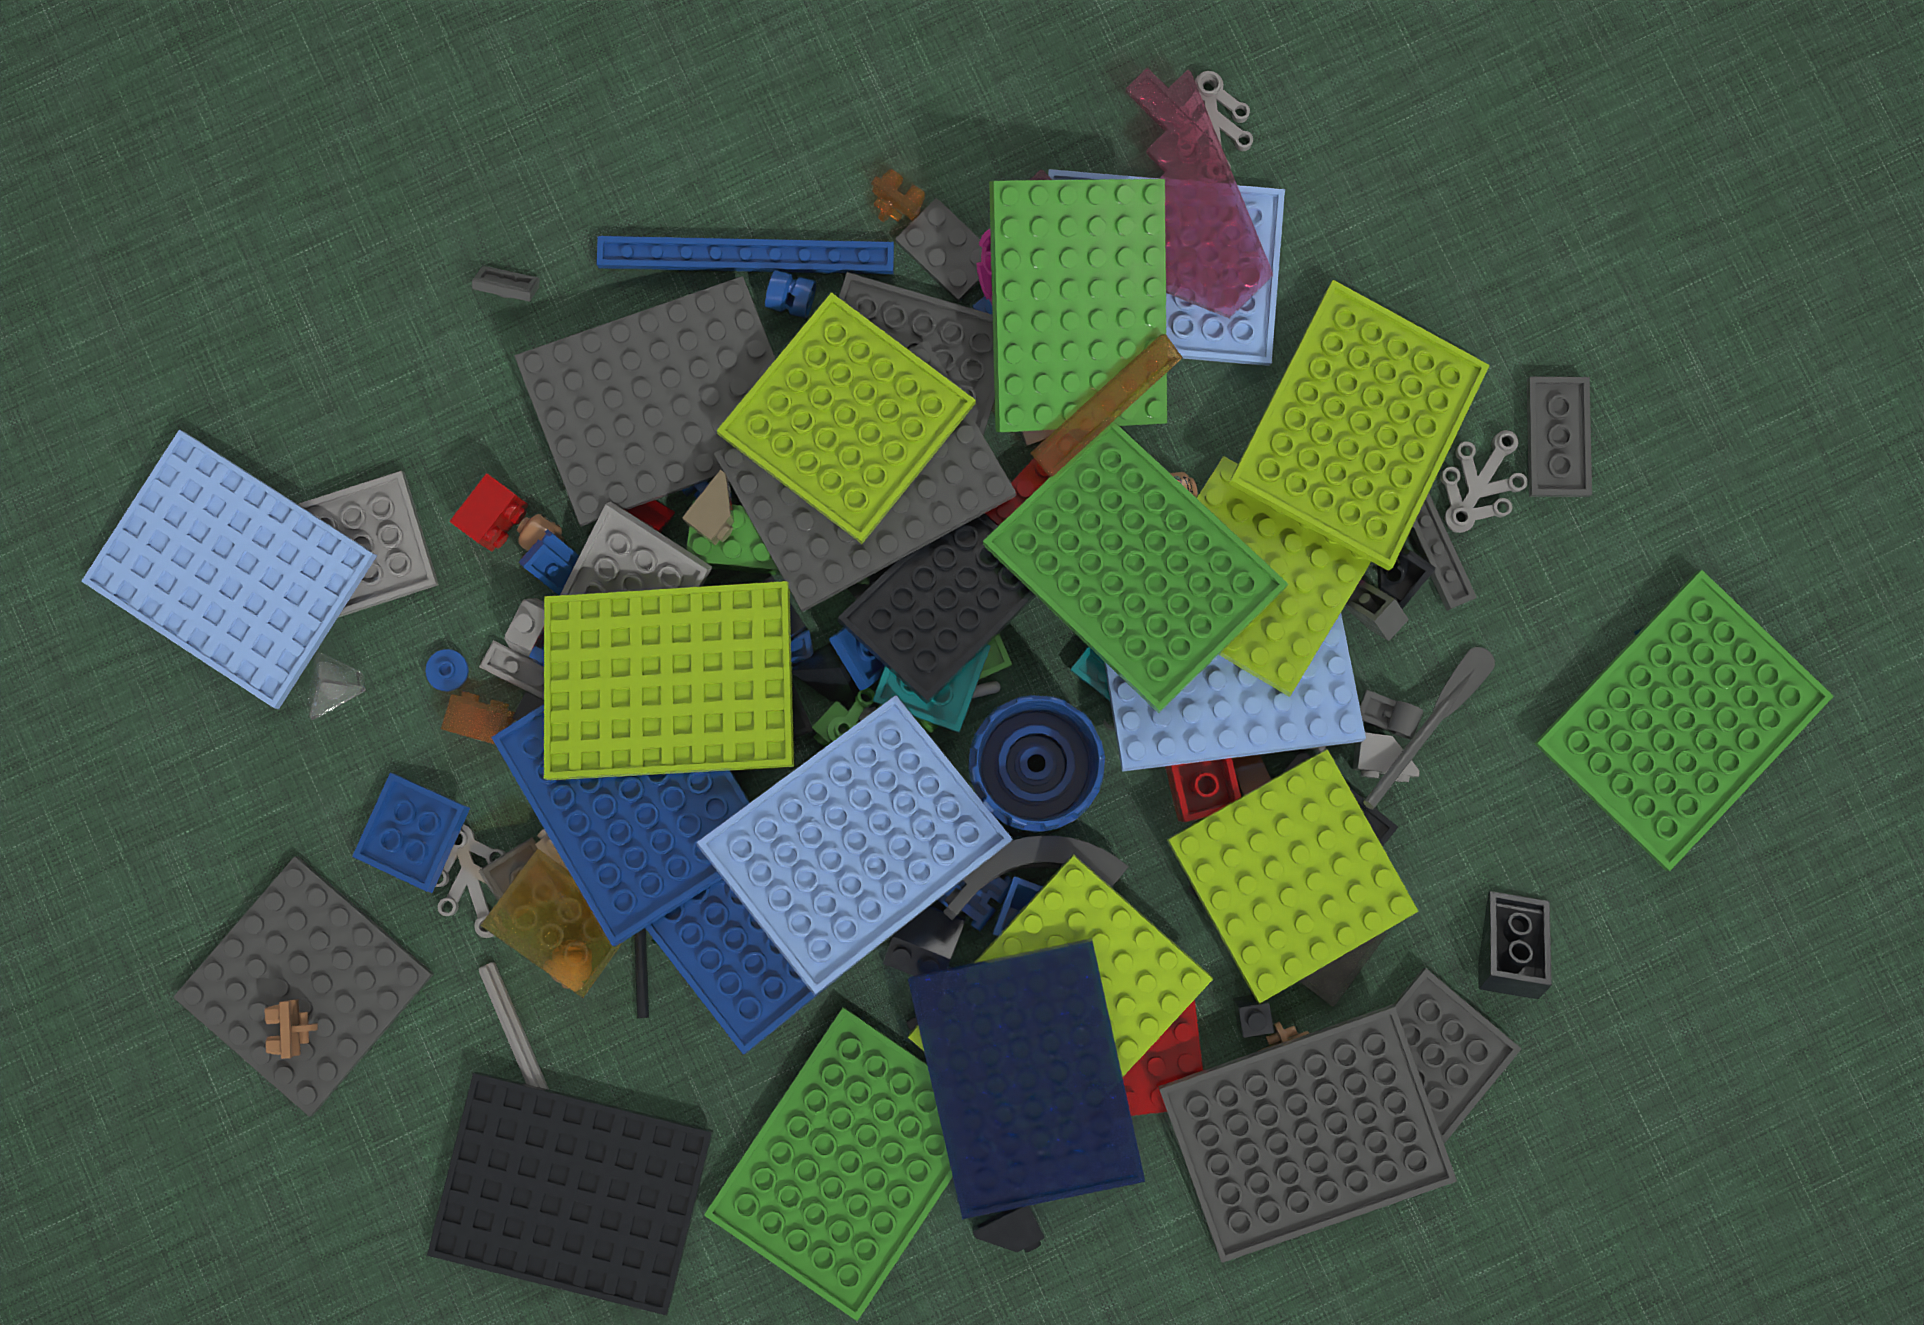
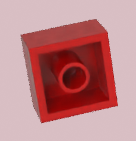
M486 473L449 522L478 544L493 552L495 548L499 549L506 542L509 536L507 532L514 524L518 525L524 519L527 513L525 509L528 507V504Z
M1232 758L1165 766L1178 821L1188 822L1207 817L1241 798Z

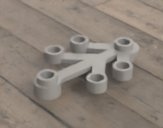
M1205 71L1195 79L1194 95L1183 108H1179L1174 113V125L1177 128L1183 129L1189 126L1193 112L1203 102L1205 105V114L1186 136L1178 140L1176 151L1182 157L1190 156L1193 153L1195 143L1207 130L1210 161L1206 169V175L1211 182L1219 184L1225 182L1231 172L1229 161L1223 158L1220 130L1234 140V145L1239 151L1250 149L1253 143V136L1248 131H1242L1218 112L1217 101L1232 111L1231 117L1237 123H1243L1248 119L1250 108L1246 103L1237 101L1223 90V80L1217 73ZM1209 83L1214 89L1207 91L1203 85ZM1237 109H1242L1245 111L1246 115L1242 117L1238 116L1235 111ZM1183 114L1188 120L1180 122L1177 116ZM1245 137L1249 143L1242 145L1239 142V138ZM1188 143L1191 148L1187 151L1182 150L1180 144ZM1216 168L1221 169L1223 175L1215 176L1212 170Z
M1504 430L1493 437L1491 442L1493 452L1479 475H1477L1473 456L1476 453L1475 446L1471 442H1463L1457 446L1455 454L1461 462L1468 493L1463 501L1457 482L1460 480L1459 470L1455 467H1447L1441 472L1440 480L1445 485L1450 503L1444 518L1447 527L1453 532H1466L1473 527L1475 520L1493 516L1505 517L1512 510V504L1506 498L1496 500L1493 505L1474 508L1479 498L1507 491L1520 492L1527 486V478L1522 473H1515L1508 479L1489 483L1503 458L1514 452L1518 446V438L1513 432ZM1503 437H1507L1510 439V447H1506L1503 445ZM1461 447H1467L1470 450V455L1464 456L1461 453ZM1446 472H1452L1454 474V481H1448L1446 479ZM1513 478L1521 480L1522 485L1520 488L1513 485ZM1498 503H1503L1506 506L1505 513L1498 511ZM1457 512L1465 515L1464 522H1459L1456 519Z
M463 824L459 832L463 836V842L460 845L454 844L442 870L443 881L440 884L437 883L435 887H443L448 883V873L457 857L461 869L447 897L438 903V911L443 916L454 915L458 911V902L467 886L477 914L474 925L476 933L483 938L494 937L501 930V920L497 915L489 911L480 881L486 883L479 873L482 867L474 864L470 852L486 858L488 864L493 862L492 855L495 852L500 853L501 856L506 853L502 849H493L476 841L472 829ZM447 901H450L453 905V909L449 913L443 907ZM484 920H488L491 923V929L488 932L482 929V922Z

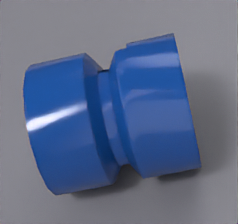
M775 270L768 285L765 307L779 312L788 309L790 315L806 319L813 304L816 281L803 277L793 280L792 274Z

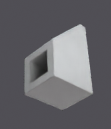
M1365 733L1366 739L1355 743L1352 770L1361 771L1360 776L1379 778V773L1385 774L1402 753L1403 749L1393 736ZM1411 760L1396 781L1409 782L1410 777H1419L1420 770Z

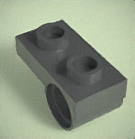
M1369 690L1364 691L1359 704L1364 723L1410 741L1415 736L1424 713L1417 706L1402 701H1395Z

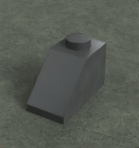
M1363 580L1359 581L1344 606L1364 626L1387 641H1390L1409 620L1394 598Z

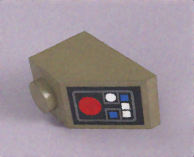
M722 470L717 473L682 517L687 525L715 546L719 541L724 542L733 531L732 524L734 523L730 482Z

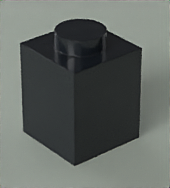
M1253 994L1233 998L1237 1027L1243 1038L1274 1033L1268 1000L1258 1003Z

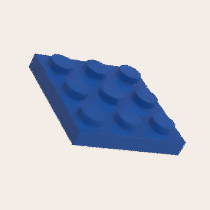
M390 773L352 857L426 892L433 893L470 808L399 775Z

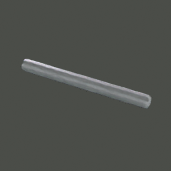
M492 962L479 968L480 976L526 1084L549 1089L496 964Z

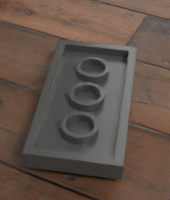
M1529 377L1527 379L1529 497H1590L1592 495L1590 377Z

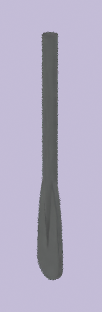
M1475 647L1466 653L1443 687L1432 714L1363 803L1366 807L1372 810L1376 807L1440 722L1457 710L1492 672L1495 660L1487 649Z

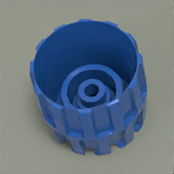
M1027 695L1017 697L997 707L985 718L976 731L970 747L969 773L975 793L983 802L982 804L998 820L1021 830L1034 832L1048 831L1071 823L1089 808L1099 793L1104 779L1105 753L1102 741L1092 721L1084 712L1079 711L1065 700L1054 696ZM1038 755L1043 758L1045 767L1041 772H1032L1028 768L1027 761L1031 756Z

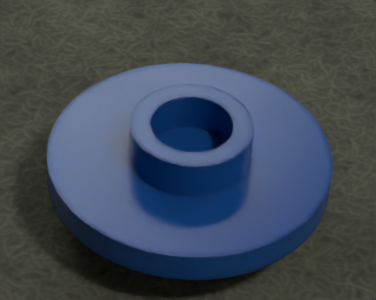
M444 649L434 653L429 658L425 672L427 680L434 688L448 692L460 688L465 683L469 668L463 655L454 650Z

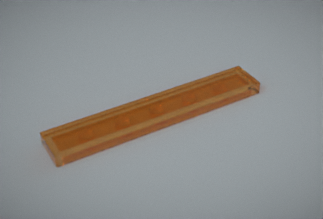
M1161 334L1031 452L1048 476L1053 477L1183 358L1168 336Z

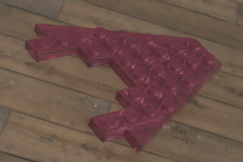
M1146 68L1126 87L1125 92L1165 131L1147 149L1146 154L1165 172L1159 179H1165L1166 293L1230 319L1274 274L1192 73L1187 70L1168 88ZM1040 169L1030 180L1052 179Z

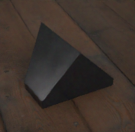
M1402 548L1392 569L1388 571L1377 565L1378 589L1394 598L1403 610L1435 571L1436 567L1411 550Z
M831 642L792 668L794 675L830 701H855V697L860 691Z

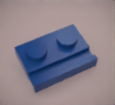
M547 529L545 531L546 535L542 540L538 539L519 563L560 596L580 555Z

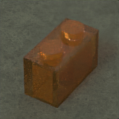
M462 691L461 697L451 694L441 729L495 744L491 737L513 724L514 719L512 717L515 712L507 710L509 706L507 703L491 699L490 705L479 702V695Z

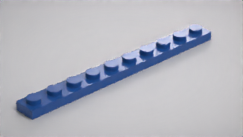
M598 236L597 266L598 268L756 272H774L778 270L781 272L894 274V242Z

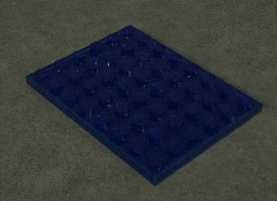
M1092 938L910 976L908 978L962 1219L1145 1182Z

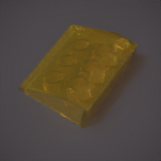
M539 849L533 852L480 925L581 998H584L622 945V943L616 947L611 945L570 872Z

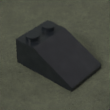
M1490 891L1488 893L1478 960V987L1480 990L1539 999L1552 986L1550 901Z

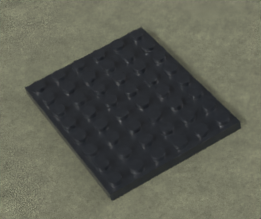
M474 1072L427 1256L667 1316L713 1130Z

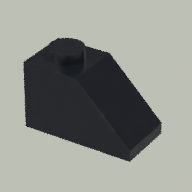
M1028 1199L972 1227V1233L976 1239L1014 1252H1019L1023 1249L1025 1253L1038 1248L1042 1244L1041 1240L1045 1238L1042 1227Z

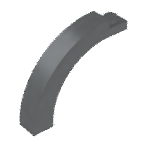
M1033 836L1013 840L957 884L962 890L956 887L946 898L945 902L948 904V907L943 913L953 920L970 899L994 879L1009 872L1027 868L1059 870L1073 853L1111 887L1129 866L1104 849L1074 838Z

